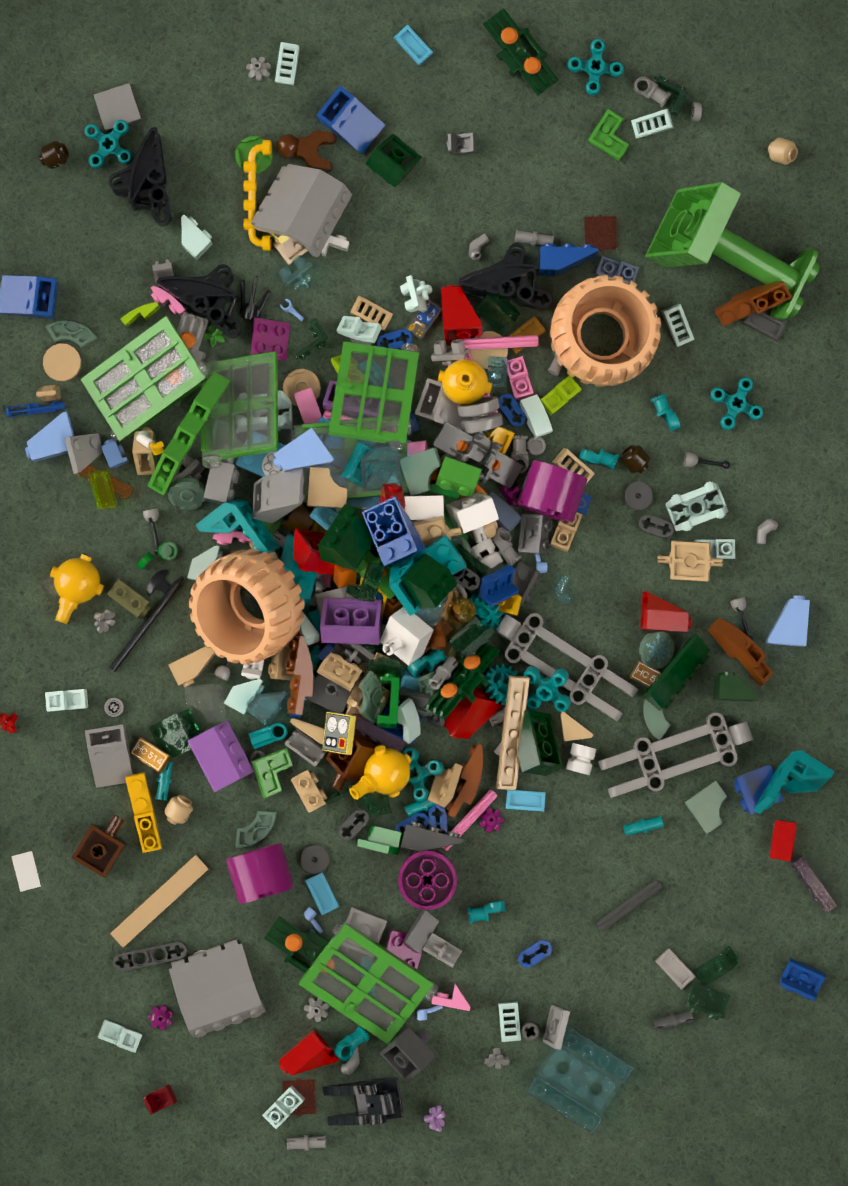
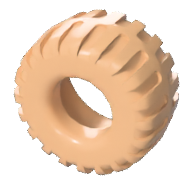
M600 275L596 278H588L575 285L561 298L552 318L550 328L551 348L553 353L556 352L558 356L557 362L559 365H564L568 370L567 374L572 378L576 376L581 379V383L586 385L590 383L595 384V387L616 386L635 378L649 365L660 342L661 333H659L661 319L660 317L657 318L656 313L658 309L656 304L650 303L648 300L650 295L645 290L641 292L636 288L637 283L631 280L625 282L621 276L615 275L609 278L608 275ZM594 314H605L613 317L623 330L622 346L616 353L610 356H599L591 353L581 340L582 324L588 317Z
M249 549L247 551L239 550L221 557L203 571L192 586L189 608L192 609L190 618L196 625L195 631L198 636L201 635L208 649L212 648L215 651V655L220 658L226 657L228 662H240L247 665L273 656L292 640L299 632L300 624L303 622L304 613L301 610L305 604L304 599L300 598L299 595L302 592L299 584H295L293 580L295 576L291 570L287 572L284 568L285 564L279 559L273 560V556L270 553H260L259 550ZM241 586L246 588L255 597L263 612L264 620L254 617L246 610L240 596Z

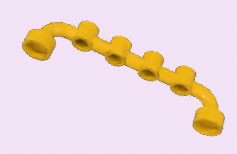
M263 140L262 144L255 145L250 150L248 161H244V173H248V180H244L243 186L244 192H248V199H244L243 205L244 211H248V219H244L243 225L244 230H248L249 239L252 244L262 247L263 251H271L272 237L263 236L262 239H258L256 228L251 224L257 209L256 155L261 151L263 155L272 154V141Z

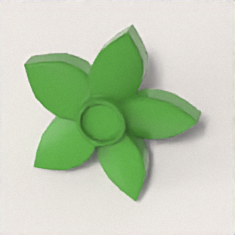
M212 325L209 326L210 333L203 336V338L210 340L212 348L216 345L217 341L220 343L225 342L221 336L223 333Z

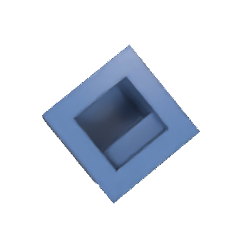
M115 438L105 441V445L101 446L111 469L129 463L127 457L123 458L125 451L122 444L118 445Z

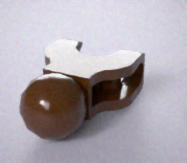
M317 130L307 137H299L298 140L291 134H285L278 139L276 149L282 157L292 158L296 156V159L302 160L307 167L328 173L332 171L333 165L329 160L320 158L317 149L321 145H333L337 140V136L331 132Z

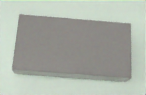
M670 948L655 960L681 990L696 977Z

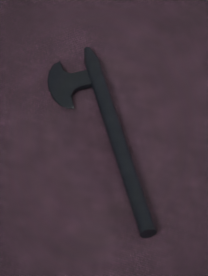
M161 570L151 578L147 586L148 596L155 590H160L165 595L111 664L110 669L116 672L180 588L184 579L183 576L178 578L171 586L164 580L168 570Z

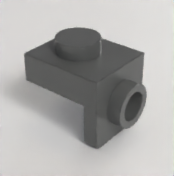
M448 133V139L446 140L448 152L455 155L477 153L476 133L457 135Z

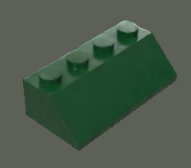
M695 633L686 641L642 695L659 711L663 707L667 709L673 702L672 696L675 693L679 694L685 687L683 683L686 679L691 680L697 673L695 668L699 664L703 665L708 660L709 656L707 654L710 649L699 635Z

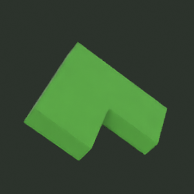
M607 109L587 142L620 161L629 144L614 134L624 118Z
M282 748L251 761L263 798L282 791L277 772L293 766L287 748Z

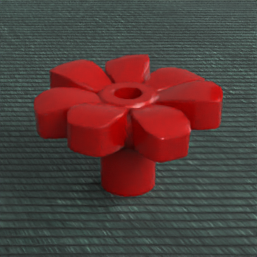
M0 713V724H3L1 728L11 734L15 733L17 728L14 725L18 716L15 713H12L10 716L6 713L4 715Z

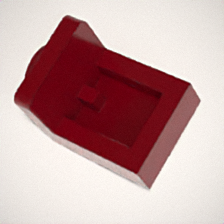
M170 1084L152 1091L143 1097L145 1107L150 1115L178 1102Z

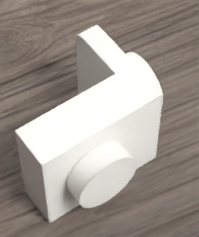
M330 235L322 249V256L326 257L329 246L347 252L350 245L349 241H346L347 238L341 235H336V237Z
M264 660L257 663L244 664L241 675L246 676L248 679H260Z

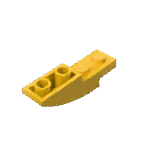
M145 772L126 776L125 780L142 852L146 853L162 849Z

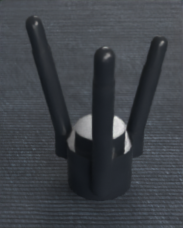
M257 275L254 277L249 303H246V306L245 280L241 281V308L239 313H242L241 318L254 321L256 317L260 318L261 311L271 293L270 290L267 291L257 310V305H253L258 282Z

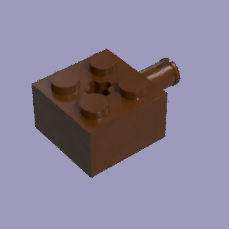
M359 729L354 730L352 755L329 752L326 756V759L337 771L336 776L331 782L332 787L337 790H342L347 779L359 782L361 777L364 776V767L367 760L375 753L374 749L376 746Z
M114 815L106 829L92 824L71 858L101 877L106 878L127 845L116 836L125 820L119 819V816ZM102 847L103 854L96 855L97 850L95 848Z

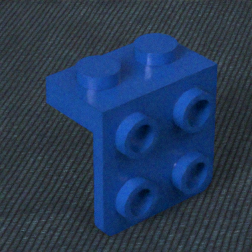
M767 765L734 778L735 783L733 784L737 794L740 793L742 797L740 803L744 812L747 811L748 814L756 813L754 808L774 774L771 766ZM782 793L779 799L776 801V803H779L783 800Z

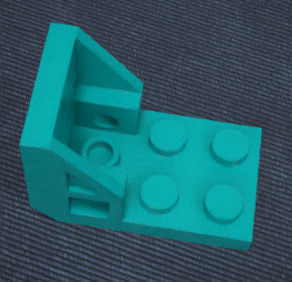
M235 499L224 502L196 524V527L201 532L229 534L234 530L242 529L243 534L254 543V549L259 550L260 553H273L280 548L261 520L252 518L253 508L246 500Z
M447 534L425 545L424 551L395 563L390 568L389 587L410 616L415 614L419 607L401 577L423 554L428 555L447 567L452 575L467 567V563Z
M802 750L791 752L777 767L754 811L761 814L765 809L769 810L772 804L776 803L779 799L781 788L789 794L817 792L832 777L834 771Z

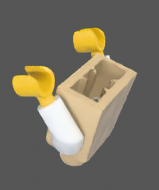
M144 427L141 431L134 433L132 452L137 475H153L157 466V455L164 452L162 448L164 447L163 442L156 443L154 431L150 427Z

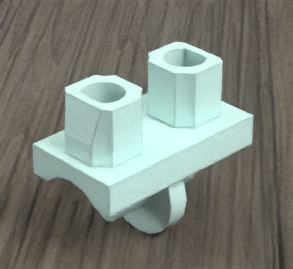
M412 275L406 277L407 282L400 286L404 296L411 295V299L404 303L406 310L409 312L419 310L422 313L428 311L425 300L429 299L428 295L433 291L432 286L426 285L425 281L413 279Z

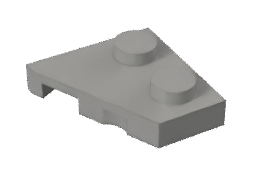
M99 433L65 438L73 474L80 473L103 452Z

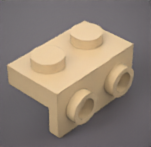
M306 770L291 779L309 813L327 804L325 800L328 798L323 788L319 790L316 783L319 781L314 772L310 773L309 770Z

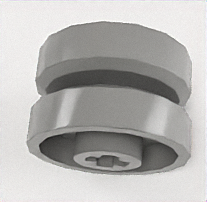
M483 397L471 405L458 404L459 416L467 417L460 422L462 431L465 433H475L501 426L503 424L502 414L494 412L500 407L498 397Z

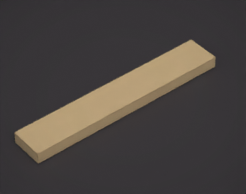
M509 676L496 782L497 789L516 790L519 770L518 750L530 680L526 676Z
M195 855L110 934L124 948L209 868Z

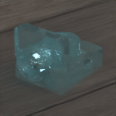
M488 357L487 377L488 382L492 383V386L506 387L507 357Z

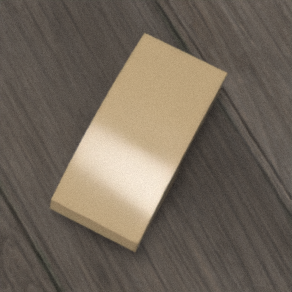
M577 512L573 523L559 521L550 546L568 552L583 514Z

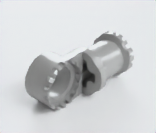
M645 76L636 79L633 85L634 91L637 94L653 99L660 104V107L664 106L671 95L670 92L667 93L660 89L658 84ZM638 82H646L648 88L645 91H640L637 88Z
M515 435L512 438L513 452H511V459L514 461L522 460L525 463V468L519 474L525 473L529 465L528 452L526 451L527 435H521V437L520 435L518 437Z
M504 528L496 530L492 541H495L494 544L500 549L498 551L499 554L506 560L507 566L515 565L522 557L521 555L518 556L512 548L513 545L510 542L511 535Z

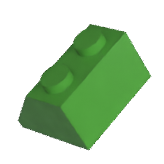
M445 457L436 485L445 490L458 492L462 496L473 497L482 469Z

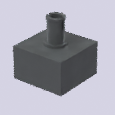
M318 673L313 684L312 697H307V700L335 713L343 714L352 690L348 691Z
M410 1027L396 1036L380 1052V1055L405 1082L422 1071L435 1057L434 1053L425 1045L431 1040V1035L427 1031L422 1030L417 1036Z

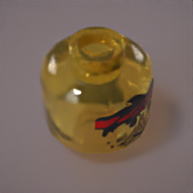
M459 598L451 601L447 607L448 618L455 624L471 621L475 616L474 603L468 598Z

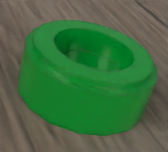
M163 542L159 545L157 552L162 560L170 561L177 556L178 550L174 543Z
M148 552L136 566L143 569L153 559V555Z

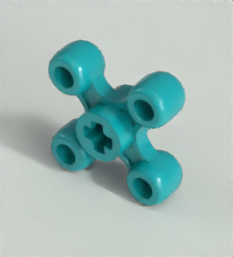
M601 39L592 41L590 46L592 57L590 60L583 61L578 57H572L567 63V68L571 73L584 71L589 75V81L585 88L590 96H596L600 92L599 77L601 75L608 74L613 78H619L624 72V67L620 62L607 64L602 60V53L606 47ZM599 45L601 48L596 49L595 46ZM576 63L578 66L573 67L572 64ZM593 64H594L595 66H596V65H599V69H598V70H596V69L593 70V69H592ZM618 68L619 71L615 72L613 69ZM590 86H595L596 89L592 90Z
M117 120L110 134H103L96 124H88L85 127V135L90 139L97 140L99 143V150L89 158L91 167L95 169L101 168L105 163L106 156L109 154H115L122 164L128 165L133 161V153L128 149L121 148L119 145L120 137L129 131L127 121ZM123 124L124 129L120 131L119 126ZM94 128L95 133L91 135L90 130ZM108 140L113 142V145H110V149L105 146ZM124 154H128L127 160L123 159ZM96 158H99L98 164L94 163Z
M743 377L739 380L738 391L734 395L725 393L720 387H715L710 392V399L713 402L724 403L728 409L727 414L720 420L722 429L726 431L733 429L736 423L735 418L739 413L747 414L754 421L762 418L764 413L762 407L748 404L745 398L746 394L753 388V381L750 378ZM746 382L748 388L743 387L742 383ZM715 392L720 393L721 397H715ZM735 399L737 402H741L739 408L732 405ZM753 410H757L759 415L755 416ZM725 420H729L731 425L727 426Z
M528 667L523 676L529 677V683H533L537 687L536 692L530 693L527 697L528 708L537 709L542 701L552 700L556 710L559 712L567 711L571 705V699L565 694H560L558 686H563L569 678L568 672L560 668L554 672L552 677L543 678L537 667Z
M407 747L402 754L406 753L411 758L408 783H412L414 786V799L424 803L428 801L430 793L424 785L427 777L430 775H441L444 771V766L438 760H432L428 765L420 766L418 763L419 752L413 747Z

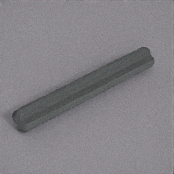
M654 880L596 922L600 931L607 929L662 889L661 884Z

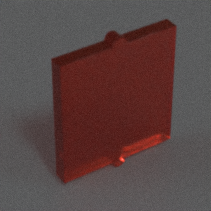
M599 215L596 217H585V245H594V248H598L600 252L603 250H617L616 216Z
M297 1078V1080L282 1081L283 1093L292 1085L305 1098L290 1115L316 1114L314 1079L300 1080V1078Z

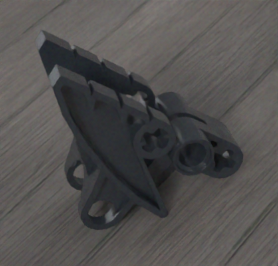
M153 127L144 137L137 155L130 166L113 173L109 178V185L115 195L119 197L129 196V204L133 211H136L137 208L152 209L156 224L165 227L170 224L172 219L170 200L165 190L167 178L161 136L158 134L157 127ZM115 177H121V178L115 180V181L113 182V184H112V180H113ZM158 196H163L162 199L156 200ZM141 200L151 201V204L142 203ZM160 210L164 212V220L159 218L161 216Z
M520 243L512 244L503 260L490 267L461 277L458 283L463 292H472L474 295L485 296V298L493 300L498 299V301L505 303L515 298L516 303L520 307L545 311L552 304L551 294L537 289L538 265L523 263L525 248ZM518 252L521 256L514 257L512 253ZM530 277L532 280V287L527 284V279ZM519 282L518 289L515 288V283ZM509 289L508 293H504V290ZM526 293L529 295V298L524 299L520 295ZM534 294H536L535 302L532 303ZM542 297H545L547 301L544 305L540 301Z
M220 264L206 276L192 278L169 276L160 277L156 283L160 286L159 288L172 295L180 304L182 303L183 306L193 311L197 316L201 318L208 317L211 325L229 338H237L241 335L242 328L240 323L231 316L236 302L240 300L237 293L229 289L233 284L234 276L228 265ZM223 273H228L226 278H220ZM211 302H216V303L213 305V307H211L210 303H211ZM226 302H230L229 308L226 313L224 311ZM200 304H201L202 306H203V304H205V307H204V308H202V307H200V309L198 308V306H199ZM215 315H221L219 320H213ZM226 323H228L232 327L236 325L235 327L237 330H232L230 332L229 327L226 325Z
M398 1077L377 1078L322 1087L324 1096L354 1095L356 1112L328 1116L329 1126L378 1125L386 1123L387 1119L404 1117Z

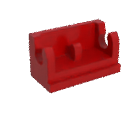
M775 820L769 858L792 861L798 823Z

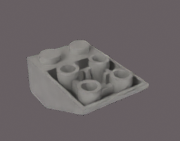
M427 378L415 417L440 426L448 422L462 430L460 422L467 418L459 416L458 404L446 396L442 383Z
M303 468L263 476L256 481L253 491L252 518L274 523L300 506L304 499L302 494L304 484Z
M126 725L85 730L87 749L96 788L126 783L125 777L133 775Z

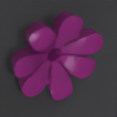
M507 486L499 488L504 498H507L506 502L516 508L518 506L516 496L521 492L519 487L516 486L512 490Z
M488 807L486 814L482 813L479 816L483 819L479 826L481 828L486 826L487 833H491L493 828L495 831H499L501 829L499 824L504 823V818L499 817L501 811L496 809L493 812L492 808Z
M161 1005L160 1009L157 1006L152 1008L153 1014L148 1015V1019L153 1021L151 1023L152 1028L155 1029L159 1026L160 1030H165L166 1025L171 1026L173 1024V1020L169 1019V1017L173 1016V1012L171 1010L166 1011V1005Z

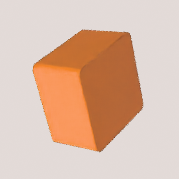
M338 565L334 566L333 581L338 588L356 584L357 571Z

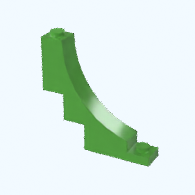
M215 371L212 373L194 399L189 412L178 426L173 439L162 453L148 483V487L163 496L165 495L200 431L225 394L230 380Z

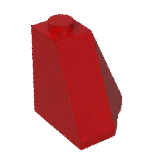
M448 285L441 288L443 330L446 345H451V342L456 339H470L474 335L475 337L483 335L482 323L461 287Z
M647 591L642 592L640 631L687 633L688 629H691L692 617H688V612Z
M476 687L473 691L476 701L471 704L467 698L461 700L445 719L444 727L453 738L468 739L502 707V703L499 702L497 704L495 698H489L490 693H485L482 689Z
M314 1028L279 1059V1067L285 1074L289 1073L292 1076L335 1063L339 1060V1057L334 1054V1050Z

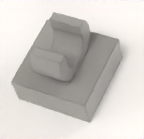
M168 259L166 263L159 264L156 261L155 265H152L155 282L160 277L174 276L172 264Z

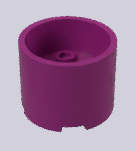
M533 461L518 505L558 521L573 523L588 479L552 464Z
M282 843L225 859L239 904L294 888Z
M435 850L417 851L411 854L402 864L398 884L402 896L410 905L418 909L432 910L442 907L452 898L456 890L457 876L452 862L444 854ZM431 875L432 884H423V876L429 877Z

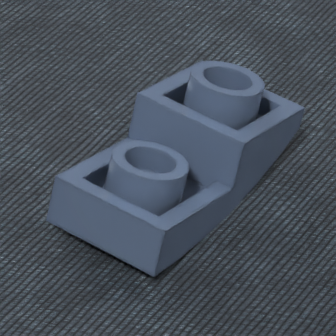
M600 256L594 275H608L609 278L616 275L623 277L625 282L630 280L635 282L639 267Z
M491 492L488 496L493 499L499 517L496 522L499 526L510 532L522 518L504 500Z

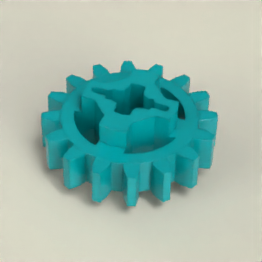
M476 594L469 597L462 607L465 609L463 614L467 615L465 620L471 621L470 626L473 627L475 625L477 631L482 629L484 633L487 631L491 633L494 629L498 628L503 620L500 617L503 613L498 611L499 605L490 606Z
M504 664L500 667L495 665L493 668H490L485 675L489 682L485 693H490V699L495 698L497 704L502 701V705L505 706L509 676H516L518 671L512 672L511 666L506 669Z

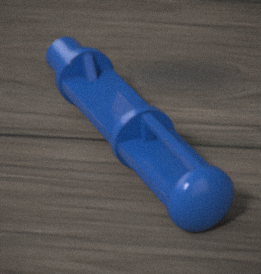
M53 400L51 405L39 406L38 403L8 406L6 414L11 418L56 412L58 409L66 408L65 401L57 402ZM19 406H26V407H27V408H24V409L11 410V407H19ZM27 411V414L11 415V413Z

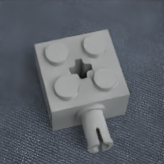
M229 445L224 446V449H229ZM234 458L211 462L203 497L206 501L223 504L224 502L234 500L235 491L233 485L234 483L237 484L239 479V472L233 464Z

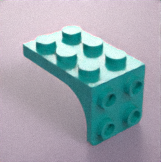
M287 535L281 561L285 564L284 568L286 571L291 570L294 574L293 580L295 584H299L302 592L299 595L300 598L304 599L305 604L302 612H309L317 572H305L298 567L294 560V536Z

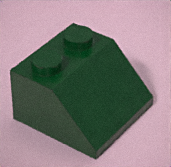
M392 134L374 149L366 165L384 178L387 183L396 187L407 177L422 157Z
M423 554L401 577L419 609L436 608L457 585L450 570L426 554Z

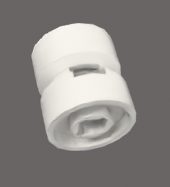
M491 538L471 548L472 557L478 560L477 563H484L493 568L503 562L499 552L494 551L495 545ZM487 550L489 555L482 557L481 553Z
M572 743L570 751L572 758L568 759L566 769L590 775L592 769L590 761L594 760L597 749Z

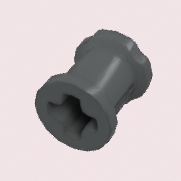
M525 1022L521 1027L522 1035L526 1040H534L538 1037L539 1029L534 1022ZM531 1026H533V1031L535 1033H530L529 1035H526L527 1031L525 1030V1028H530Z

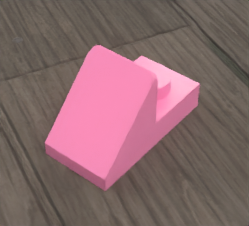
M456 983L454 984L452 998H449L447 993L437 992V995L433 994L432 1004L470 1011V1005Z

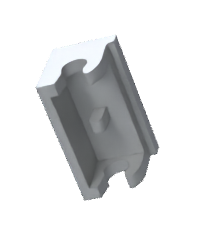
M298 729L294 730L290 738L285 742L287 747L315 767L327 753V751L322 750L323 748Z

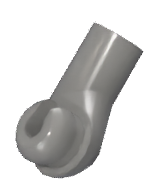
M485 234L470 243L468 254L472 260H479L481 258V247L489 242Z
M767 519L758 526L756 544H766L767 533L771 530H776L778 527V523L775 520Z
M358 1047L354 1050L348 1062L342 1064L341 1072L343 1074L350 1075L359 1066Z

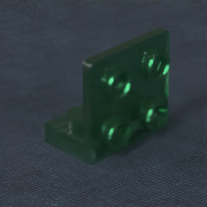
M190 709L176 713L150 726L158 748L171 756V759L192 750L188 741L201 734Z

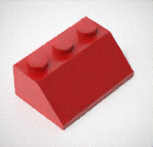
M296 528L294 531V560L298 567L305 572L312 571L321 575L328 574L334 576L335 564L322 561L318 544L325 534Z

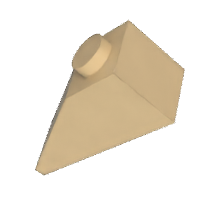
M205 646L169 664L178 686L183 685L185 688L195 683L193 679L200 675L215 655V651L212 648L208 649Z

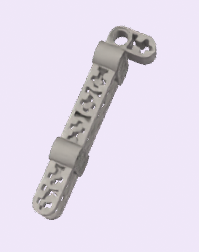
M537 613L530 614L522 625L511 616L505 615L495 632L511 642L505 651V659L508 662L517 663L519 660H522L530 666L537 667L543 675L552 677L556 670L526 651L535 636H538L585 667L576 683L568 678L567 682L562 686L570 691L569 697L571 702L575 705L587 702L613 720L619 721L623 713L592 694V690L600 678H603L631 697L635 696L638 689L608 670V661L604 656L597 655L591 659L543 628V619ZM532 617L539 619V626L536 628L529 625V619ZM521 633H526L529 636L528 643L522 644L519 642L518 637ZM515 649L518 651L519 656L516 660L508 657L509 650ZM595 659H601L604 662L602 669L594 667ZM585 675L593 677L594 682L592 685L587 686L584 684L583 678ZM575 691L582 692V701L577 702L573 699Z
M711 713L706 717L705 725L653 743L647 738H638L635 740L632 750L600 760L598 763L601 770L637 759L643 776L608 788L610 798L645 786L651 791H660L664 787L665 779L718 761L723 766H733L738 759L734 746L751 741L753 737L747 721L727 727L723 715ZM713 716H717L720 719V724L717 727L712 726L710 723ZM710 734L715 752L660 770L655 752ZM720 734L726 737V743L723 745L717 743V736ZM640 741L647 743L648 747L644 752L639 751L637 748ZM726 752L732 754L733 759L730 763H725L723 760V755ZM647 759H651L654 763L651 770H647L644 767V761ZM653 777H657L660 780V785L657 788H652L650 785V780Z

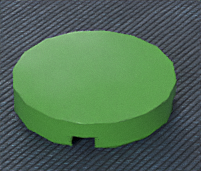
M249 136L243 139L237 146L235 159L243 171L244 161H248L250 150L255 145L262 144L264 139L261 137ZM262 151L257 153L256 174H260L269 168L273 160V151L271 155H263Z

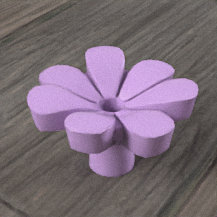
M440 1105L430 1108V1115L424 1116L425 1123H430V1129L439 1132L442 1131V1127L445 1124L442 1119L445 1118V1113L441 1111L442 1107Z

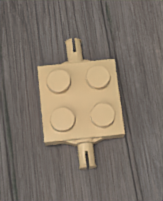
M443 516L412 522L424 546L447 534L450 540L453 536L462 535L461 527L449 529L445 524Z
M671 541L670 555H658L659 560H657L658 563L669 564L671 569L670 579L710 581L711 567H723V559H714L711 556V542Z

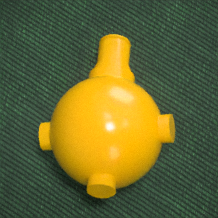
M469 359L453 362L445 371L440 370L438 382H442L446 396L459 405H471L478 402L485 393L490 394L492 383L488 382L484 368L479 363Z
M81 554L80 558L69 559L59 567L54 566L52 568L50 577L54 578V586L60 596L56 621L67 624L74 609H77L78 604L91 600L95 595L101 596L104 585L100 584V575L96 567L91 563V557Z
M384 745L377 746L374 749L375 753L365 764L364 776L349 789L352 797L358 800L365 794L373 792L389 795V797L398 796L410 778L409 764L411 763V758L406 753L402 754L395 749L386 748Z

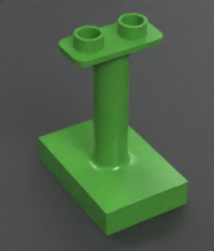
M723 182L677 189L645 258L663 268L707 264L713 254L764 284L784 281L792 298L774 306L770 316L775 320L786 319L788 316L794 317L803 304V298L799 294L804 284L812 282L819 271L820 264L816 262L818 251L815 249L802 250L796 260L788 265L726 229L725 226L741 193Z

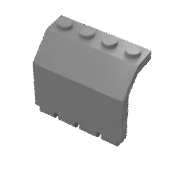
M288 164L287 167L282 166L276 177L277 180H274L267 193L269 196H265L259 207L260 211L256 212L251 224L259 231L291 237L304 245L312 256L319 257L352 194L344 183L322 170Z
M237 939L224 943V950H222L221 945L207 949V956L205 957L203 952L187 956L188 963L185 962L184 958L171 962L172 968L169 969L178 1004L188 1031L193 1038L203 1037L208 1032L222 1030L225 1026L239 1024L247 1018H256L266 1012L256 989L242 943L238 944Z

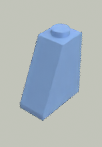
M67 412L61 413L27 441L28 447L25 448L28 459L31 458L33 462L68 453L65 438L74 436V432Z
M312 428L274 453L273 457L275 459L272 460L278 470L282 468L284 472L298 468L326 465L334 461Z
M793 596V599H788L766 639V644L805 647L807 643L810 600H805V596Z

